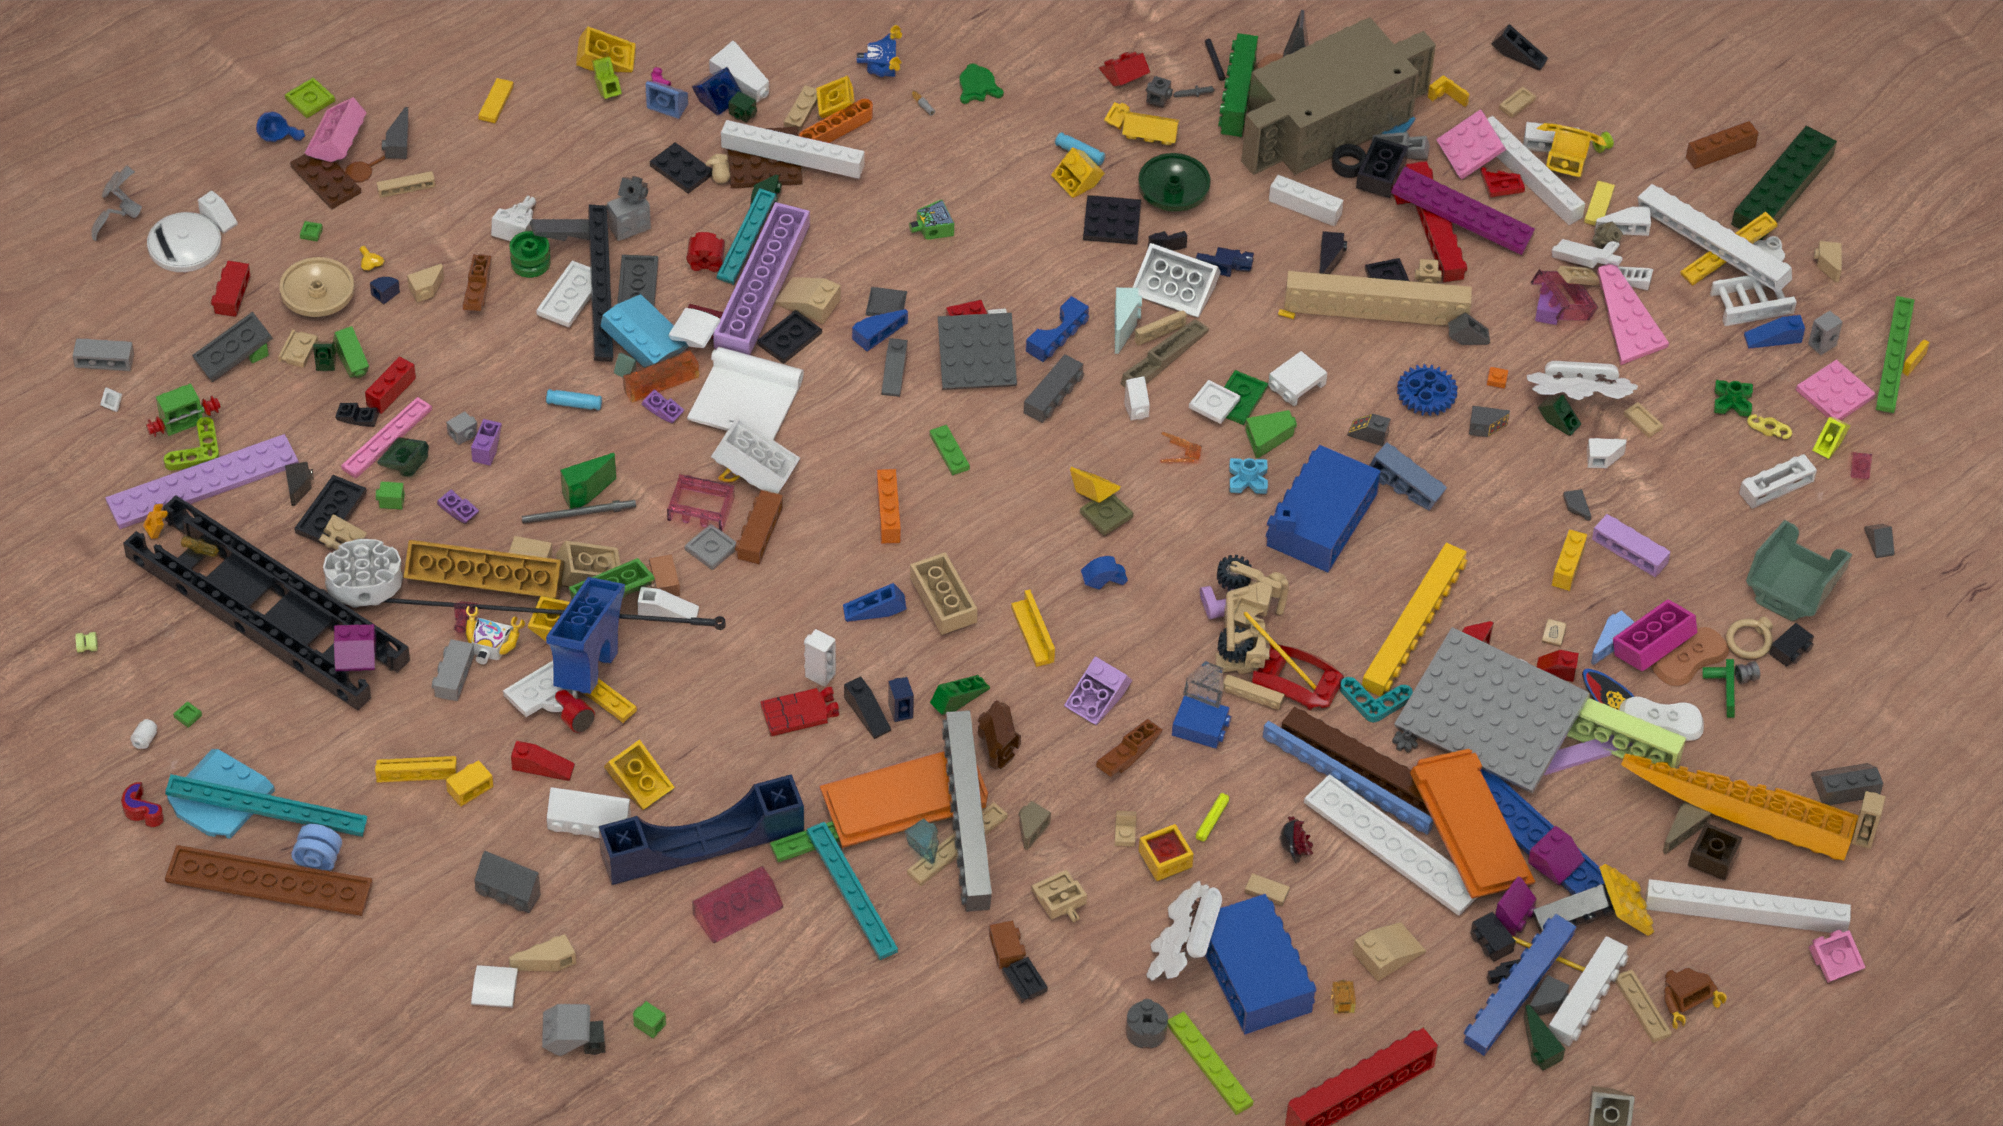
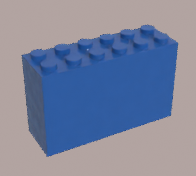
M1319 445L1316 451L1313 450L1311 452L1309 462L1303 464L1300 476L1294 478L1292 488L1286 491L1283 502L1278 503V505L1297 507L1294 533L1275 531L1277 505L1274 516L1271 515L1268 519L1267 526L1269 528L1265 537L1267 538L1268 547L1328 573L1377 496L1381 471Z
M1266 894L1220 908L1205 957L1244 1035L1311 1013L1315 1003L1314 994L1316 993V986L1313 981L1309 980L1307 968L1304 964H1301L1298 950L1293 948L1289 933H1285L1282 919L1280 916L1277 917L1272 900L1269 901Z

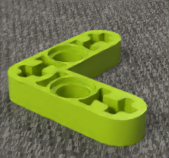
M202 417L197 421L200 447L172 451L165 454L164 465L166 469L170 471L187 469L220 457L213 419ZM204 425H208V431L206 432L204 431ZM207 438L213 439L211 443L203 442ZM208 450H212L213 456L209 457ZM189 456H196V457H197V458H196L195 460H193V461L187 460V457H189Z

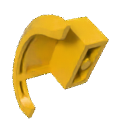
M1544 123L1537 127L1538 130L1555 131L1546 167L1552 171L1581 177L1590 141L1603 146L1607 145L1603 137L1585 130L1553 123Z

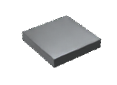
M710 524L685 545V551L711 570H714L735 552L736 542Z

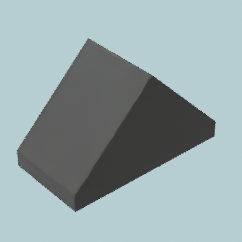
M1885 524L1864 526L1865 533L1876 558L1893 556L1895 554L1891 526Z

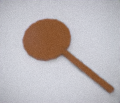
M385 155L369 164L362 161L353 162L347 166L345 172L354 182H364L372 175L371 166L386 159Z

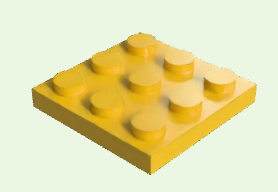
M1606 863L1600 866L1599 869L1617 917L1647 936L1654 933L1652 927L1653 920L1647 913V904L1641 897V888L1637 881L1631 880L1626 874L1623 875L1616 868H1612Z

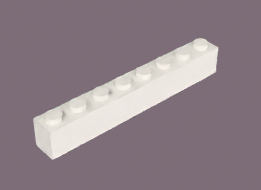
M1493 116L1489 117L1488 121L1507 149L1496 157L1513 173L1520 174L1522 181L1568 225L1583 218L1585 202Z
M726 120L721 132L722 148L858 179L864 168V151L729 120Z

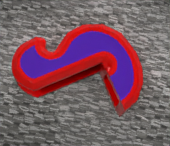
M135 782L129 785L124 790L121 799L125 816L133 821L145 820V825L149 827H157L162 824L164 816L161 805L141 800L144 793L142 782Z

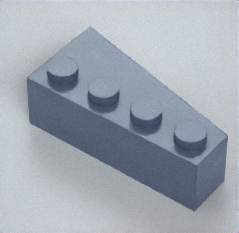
M1388 442L1374 456L1369 465L1381 471L1379 481L1381 485H1390L1394 488V492L1408 495L1410 501L1429 511L1447 489L1440 480L1435 479L1425 469L1418 466L1412 459L1406 457Z

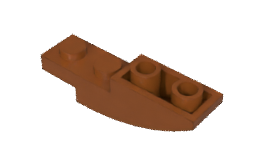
M473 254L468 274V285L463 301V310L482 311V306L485 305L492 256Z
M1149 719L1145 720L1126 734L1122 739V743L1097 760L1096 767L1110 777L1118 771L1123 773L1155 742L1162 733V729Z

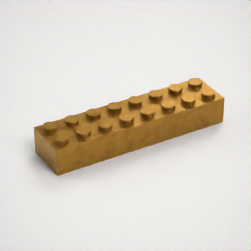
M409 540L403 578L559 599L565 561Z

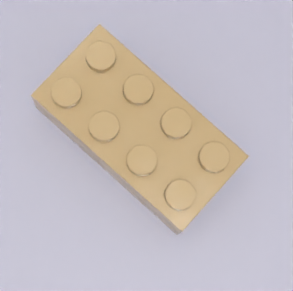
M946 552L910 564V579L941 635L977 623V607Z

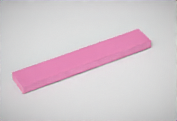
M417 397L341 465L342 470L356 479L432 411V406Z

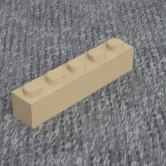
M432 171L377 182L380 198L435 187Z
M1228 674L1223 682L1222 691L1271 707L1272 709L1280 710L1284 701L1283 693Z

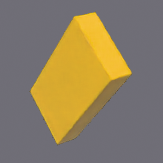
M1924 339L1905 360L1902 370L1903 374L1908 376L1926 355L1930 342Z

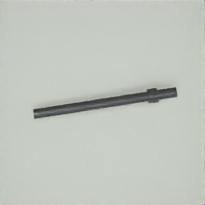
M615 500L608 504L522 516V523L612 510L619 512L621 509L636 507V501L620 502V500Z

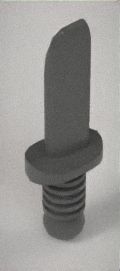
M1195 85V89L1176 91L1173 95L1176 98L1193 95L1199 97V94L1214 92V87L1198 88V85Z

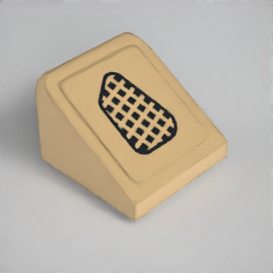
M1548 619L1542 642L1561 647L1566 623Z

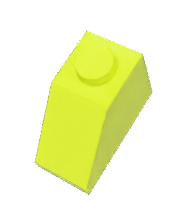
M1829 417L1813 451L1830 459L1842 443L1851 425L1835 417Z

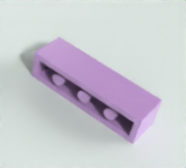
M1606 514L1594 527L1592 540L1655 578L1668 564L1670 551L1653 542L1650 538L1636 532L1633 528L1621 523L1618 519Z

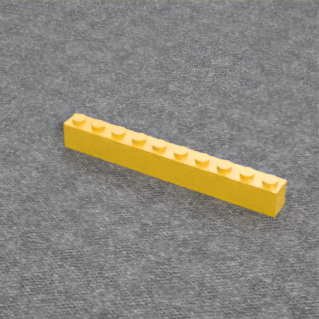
M1445 543L1364 674L1362 686L1366 691L1381 697L1386 691L1389 692L1391 690L1393 679L1399 677L1402 670L1401 666L1407 664L1410 658L1409 653L1411 650L1414 651L1416 649L1419 637H1423L1426 632V625L1432 623L1435 616L1434 612L1440 610L1443 604L1442 599L1444 596L1448 597L1452 583L1455 584L1457 582L1460 570L1465 569L1468 562L1466 560L1467 551Z

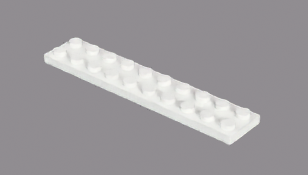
M1330 774L1304 798L1306 805L1458 916L1477 899H1471L1453 863Z

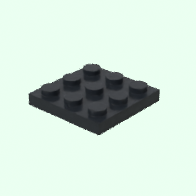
M1087 195L1083 240L1137 245L1141 199Z

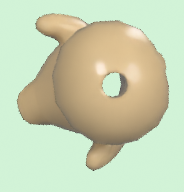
M715 154L705 164L706 166L711 165V168H713L712 178L716 183L724 184L730 179L731 174L727 155Z

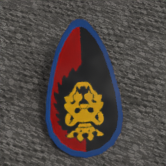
M1585 669L1582 672L1584 684L1593 700L1619 710L1621 703L1625 699L1634 697L1623 685L1602 672L1593 669Z

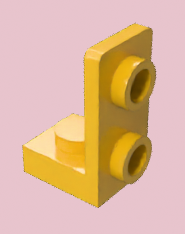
M1441 76L1429 85L1427 98L1431 101L1442 97L1446 93L1462 106L1466 107L1468 105L1470 94L1446 76Z

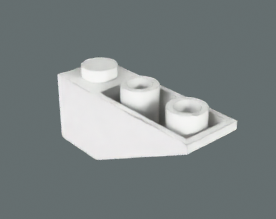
M641 587L638 598V615L697 618L699 606L661 589Z

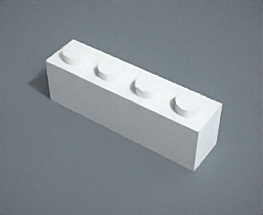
M1277 175L1270 186V202L1335 226L1342 215L1343 200L1280 175Z

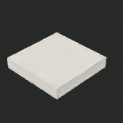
M1208 380L1189 403V408L1221 424L1240 401V395Z

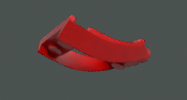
M1270 644L1269 660L1265 659L1264 668L1253 671L1252 683L1283 693L1285 697L1301 703L1310 711L1314 707L1321 706V709L1330 707L1340 688L1344 675L1332 664L1314 654L1278 644L1289 657L1303 660L1325 671L1312 693L1290 680L1278 677L1287 661Z

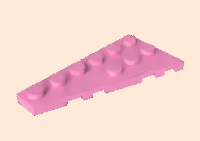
M1613 264L1598 267L1597 273L1601 289L1604 293L1605 305H1607L1612 334L1615 337L1616 350L1620 357V365L1667 348L1669 342L1619 268Z

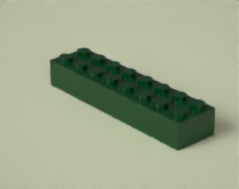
M1806 125L1734 210L1731 225L1742 229L1765 212L1778 223L1834 156L1837 141ZM1766 234L1765 236H1763V237L1760 238L1759 240H1764V238H1765L1768 234Z

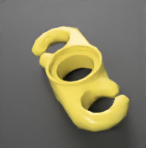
M1753 414L1747 419V423L1751 428L1762 432L1766 436L1776 435L1781 437L1780 431L1787 432L1786 435L1782 436L1783 439H1788L1792 436L1791 428L1774 418L1768 417L1764 419L1763 417H1758L1760 422L1754 423L1752 419H1756L1757 415ZM1771 424L1774 426V429H1767L1765 425Z

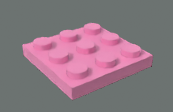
M1481 109L1436 139L1461 180L1507 150Z
M1837 359L1796 387V391L1827 418L1835 417L1839 420L1844 419L1874 399L1876 394Z

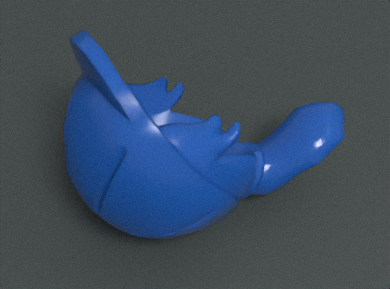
M265 112L258 118L256 131L259 137L267 142H276L283 139L286 135H290L297 141H301L305 137L304 130L288 126L286 119L277 112Z

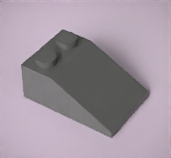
M1301 9L1284 49L1283 57L1309 46L1305 10Z

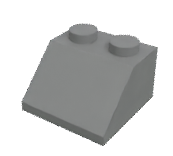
M557 1004L544 1011L542 1047L558 1056H562L589 1042L590 1006L588 1004Z

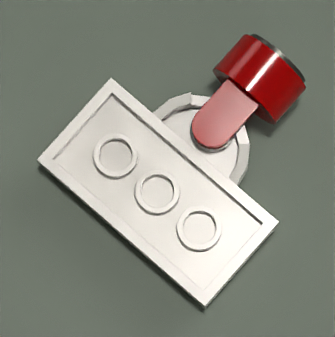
M553 661L503 690L504 696L525 717L541 708L550 712H562L561 720L576 733L588 729L595 718L594 710L584 700L578 699L577 691L553 686Z

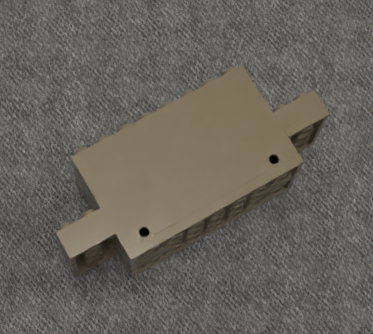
M1369 17L1307 47H1303L1292 54H1288L1277 61H1272L1262 68H1257L1252 72L1242 163L1255 175L1283 161L1292 173L1297 175L1332 158L1335 149L1340 145L1354 144L1358 146L1372 139L1373 135L1382 134L1384 131L1393 129L1396 125L1398 127L1408 122L1413 117L1415 98L1428 93L1436 44L1422 31L1394 45Z

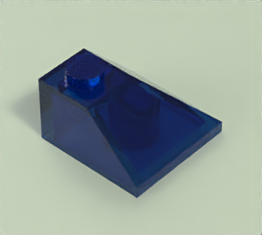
M728 67L703 78L692 86L699 101L717 116L729 109L728 102L738 91L742 92Z

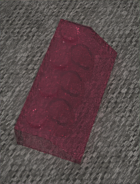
M763 866L692 901L693 915L713 944L783 908L774 882Z

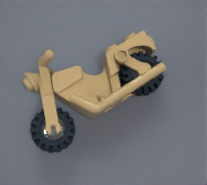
M1228 555V559L1224 557L1222 561L1220 560L1216 576L1219 585L1222 584L1224 589L1227 586L1229 591L1226 595L1224 608V630L1220 633L1217 649L1219 655H1223L1225 665L1230 666L1233 664V660H1235V663H1239V660H1241V662L1245 661L1244 667L1264 668L1265 659L1269 660V648H1266L1268 641L1244 616V612H1248L1265 630L1264 620L1255 616L1267 615L1271 597L1279 598L1276 613L1282 615L1287 601L1289 583L1286 577L1279 572H1274L1268 577H1264L1261 571L1252 568L1248 559L1244 561L1243 556L1239 559L1238 555H1235L1234 558H1232V555Z

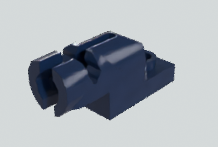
M1218 247L1215 256L1197 253L1196 259L1217 266L1221 272L1220 275L1231 277L1233 269L1251 271L1254 253L1245 251L1241 254L1238 249Z

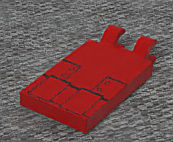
M826 687L821 692L814 688L760 701L770 736L828 723V718L839 716L837 702H832L828 706L825 703L834 700L832 687Z

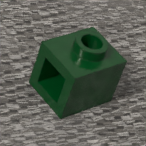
M740 91L728 102L729 114L745 123L757 113L756 100Z

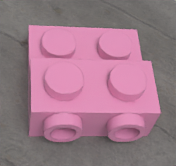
M1841 930L1835 931L1827 939H1824V936L1813 940V944L1809 946L1816 965L1821 966L1827 982L1866 968L1849 930L1843 933Z

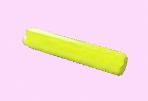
M1219 794L1196 833L1197 840L1204 842L1229 802L1227 794Z

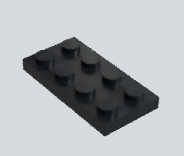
M332 475L294 528L295 533L325 545L319 539L322 534L329 537L323 531L332 515L334 514L347 521L367 493L366 488Z

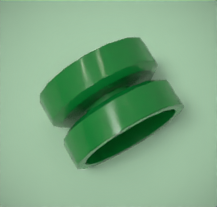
M524 231L511 239L509 245L510 262L516 274L522 277L533 278L544 274L549 269L551 258L550 245L547 238L535 236L533 231Z

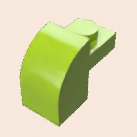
M607 56L593 60L594 78L601 96L606 99L622 94L619 79L614 74L611 57Z

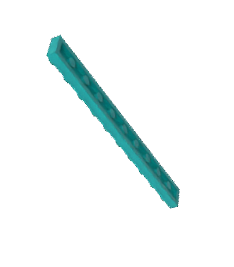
M170 774L165 795L304 825H322L333 831L363 837L368 819L366 815Z

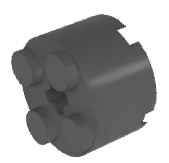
M1144 999L1134 1004L1127 1013L1126 1035L1128 1040L1139 1048H1155L1165 1040L1167 1033V1012L1160 1004L1153 1002L1151 999Z

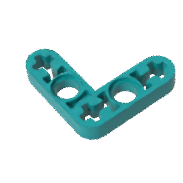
M1353 677L1343 678L1340 684V692L1367 721L1372 723L1382 720L1405 706L1413 693L1410 686L1399 685L1375 700ZM1364 697L1367 701L1360 703L1356 698ZM1392 701L1394 705L1388 707L1383 702Z

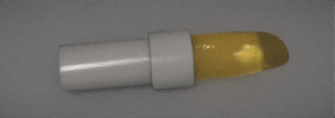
M916 91L912 92V96L918 102V105L932 116L935 110L929 105L928 101Z

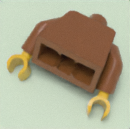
M1685 968L1677 973L1674 970H1669L1665 975L1664 1000L1669 1013L1674 1016L1672 1026L1675 1029L1678 1028L1676 1020L1681 1021L1683 1027L1686 1021L1685 1017L1679 1014L1678 1011L1683 1013L1713 996L1712 1004L1719 1008L1721 1002L1724 1004L1727 999L1726 994L1717 991V986L1706 973Z

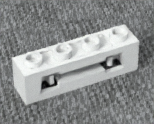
M1804 454L1799 457H1793L1783 464H1777L1774 468L1767 471L1764 470L1756 476L1744 479L1741 483L1739 494L1753 509L1814 482L1817 469Z

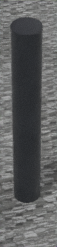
M1206 39L1205 45L1219 81H1224L1226 77L1211 39Z

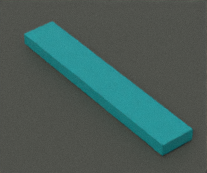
M759 188L717 274L718 280L734 285L776 199L775 193Z

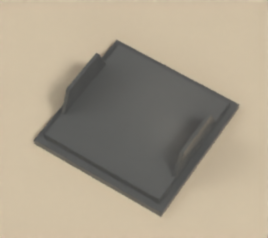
M871 287L865 315L876 316L904 310L907 291Z

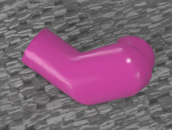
M659 67L653 68V72H651L652 81L671 86L670 81L663 79L662 69Z

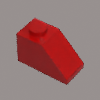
M1565 650L1554 651L1538 657L1537 668L1562 680L1574 682L1579 653Z

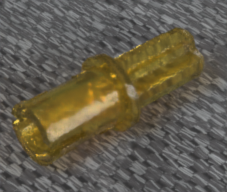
M185 535L181 540L182 547L194 550L197 554L203 553L215 557L218 553L217 546L206 543L203 539L198 540Z

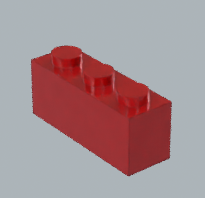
M227 261L225 268H222L221 280L217 282L216 294L211 299V305L214 306L215 314L237 317L251 277L248 263Z
M399 356L365 391L367 407L378 408L379 413L382 414L416 379L415 365Z

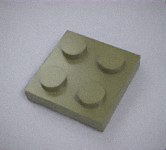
M1114 494L1100 503L1092 500L1080 508V514L1104 536L1132 519L1134 514Z

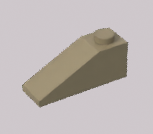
M1684 802L1679 807L1678 814L1666 838L1663 853L1666 855L1701 830L1705 822L1709 823L1711 813L1688 802Z

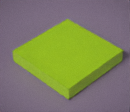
M311 78L285 94V99L306 118L335 102V97L315 78Z

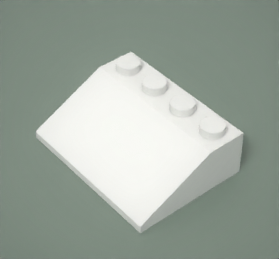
M1150 243L1133 288H1138V296H1142L1143 299L1177 311L1184 310L1186 314L1199 318L1221 272L1215 265Z
M739 417L735 419L711 456L718 464L726 466L734 474L747 480L749 484L776 494L779 493L800 457Z

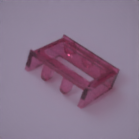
M1539 269L1531 280L1532 285H1542L1540 294L1546 295L1550 290L1554 295L1549 301L1550 307H1557L1559 302L1563 308L1557 315V320H1590L1598 309L1597 304L1582 284L1567 283L1558 271H1542ZM1557 285H1563L1576 304H1570Z
M679 474V479L667 507V521H671L673 514L678 513L682 514V521L684 523H689L691 516L700 518V525L702 527H707L709 520L719 523V530L723 532L735 498L734 485ZM687 489L725 497L720 513L677 504L682 490Z

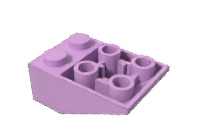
M1095 656L1064 706L1097 725L1121 699L1132 680L1126 674Z

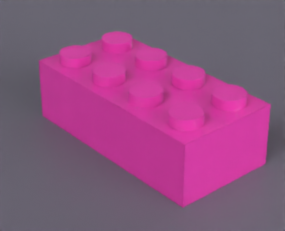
M1667 599L1613 637L1615 656L1643 672L1697 633L1696 615Z

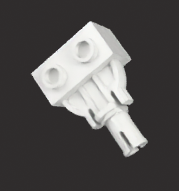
M526 196L522 203L515 204L512 208L506 210L499 208L492 217L491 236L511 241L515 235L521 232L532 231L529 222L533 219L532 207L536 204L535 198Z

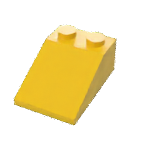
M587 26L579 37L576 65L594 71L592 61L609 56L611 57L614 72L632 73L636 44Z
M640 739L604 765V768L615 783L642 810L675 788Z

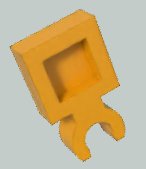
M155 504L153 511L149 512L143 524L151 539L158 538L163 529L164 523L162 519L166 518L168 513L167 511H161L163 504Z

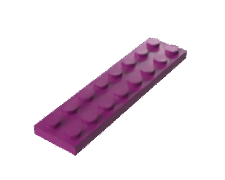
M1404 167L1391 191L1396 196L1520 255L1523 254L1535 228L1407 167Z

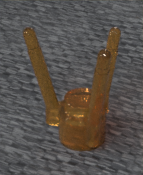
M1161 432L1163 436L1171 439L1170 443L1186 448L1185 455L1188 456V458L1161 459V463H1194V459H1200L1202 445L1191 443L1166 432Z

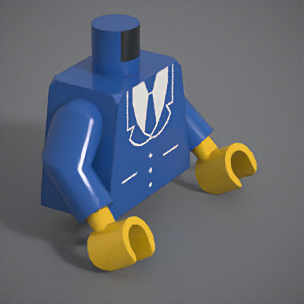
M894 25L890 29L891 34L889 33L881 40L869 43L868 53L857 52V63H867V72L870 74H875L879 77H895L896 71L900 70L902 62L896 57V40L894 38L900 39L902 37L901 28L898 25Z

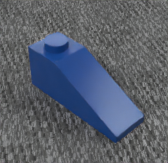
M904 309L867 317L852 327V339L863 349L869 351L908 323V311Z
M1801 315L1783 316L1744 332V337L1748 349L1802 343L1805 327Z
M894 583L843 604L845 620L847 622L889 617L907 609L905 595Z

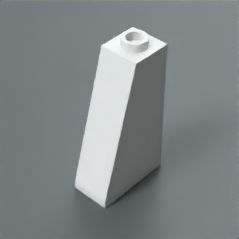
M730 42L709 60L711 74L736 90L755 99L757 103L768 96V79L736 42Z

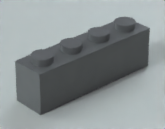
M1064 354L1024 401V414L1041 423L1047 417L1050 418L1056 406H1060L1064 397L1072 392L1074 385L1083 379V363Z

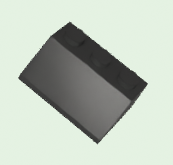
M1869 763L1811 772L1820 800L1827 805L1863 800L1866 791L1880 795L1884 784L1878 768Z
M483 852L474 880L475 891L482 896L491 897L501 904L505 903L513 906L518 911L530 913L541 895L539 873L490 852Z

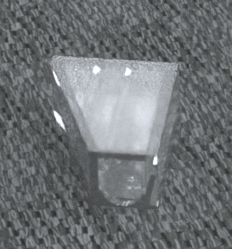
M1207 661L1202 663L1187 677L1183 695L1219 708L1224 691L1223 667Z

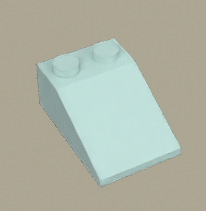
M1116 287L1115 354H1119L1136 328L1137 319H1141V308L1138 307H1142V296H1138V288Z

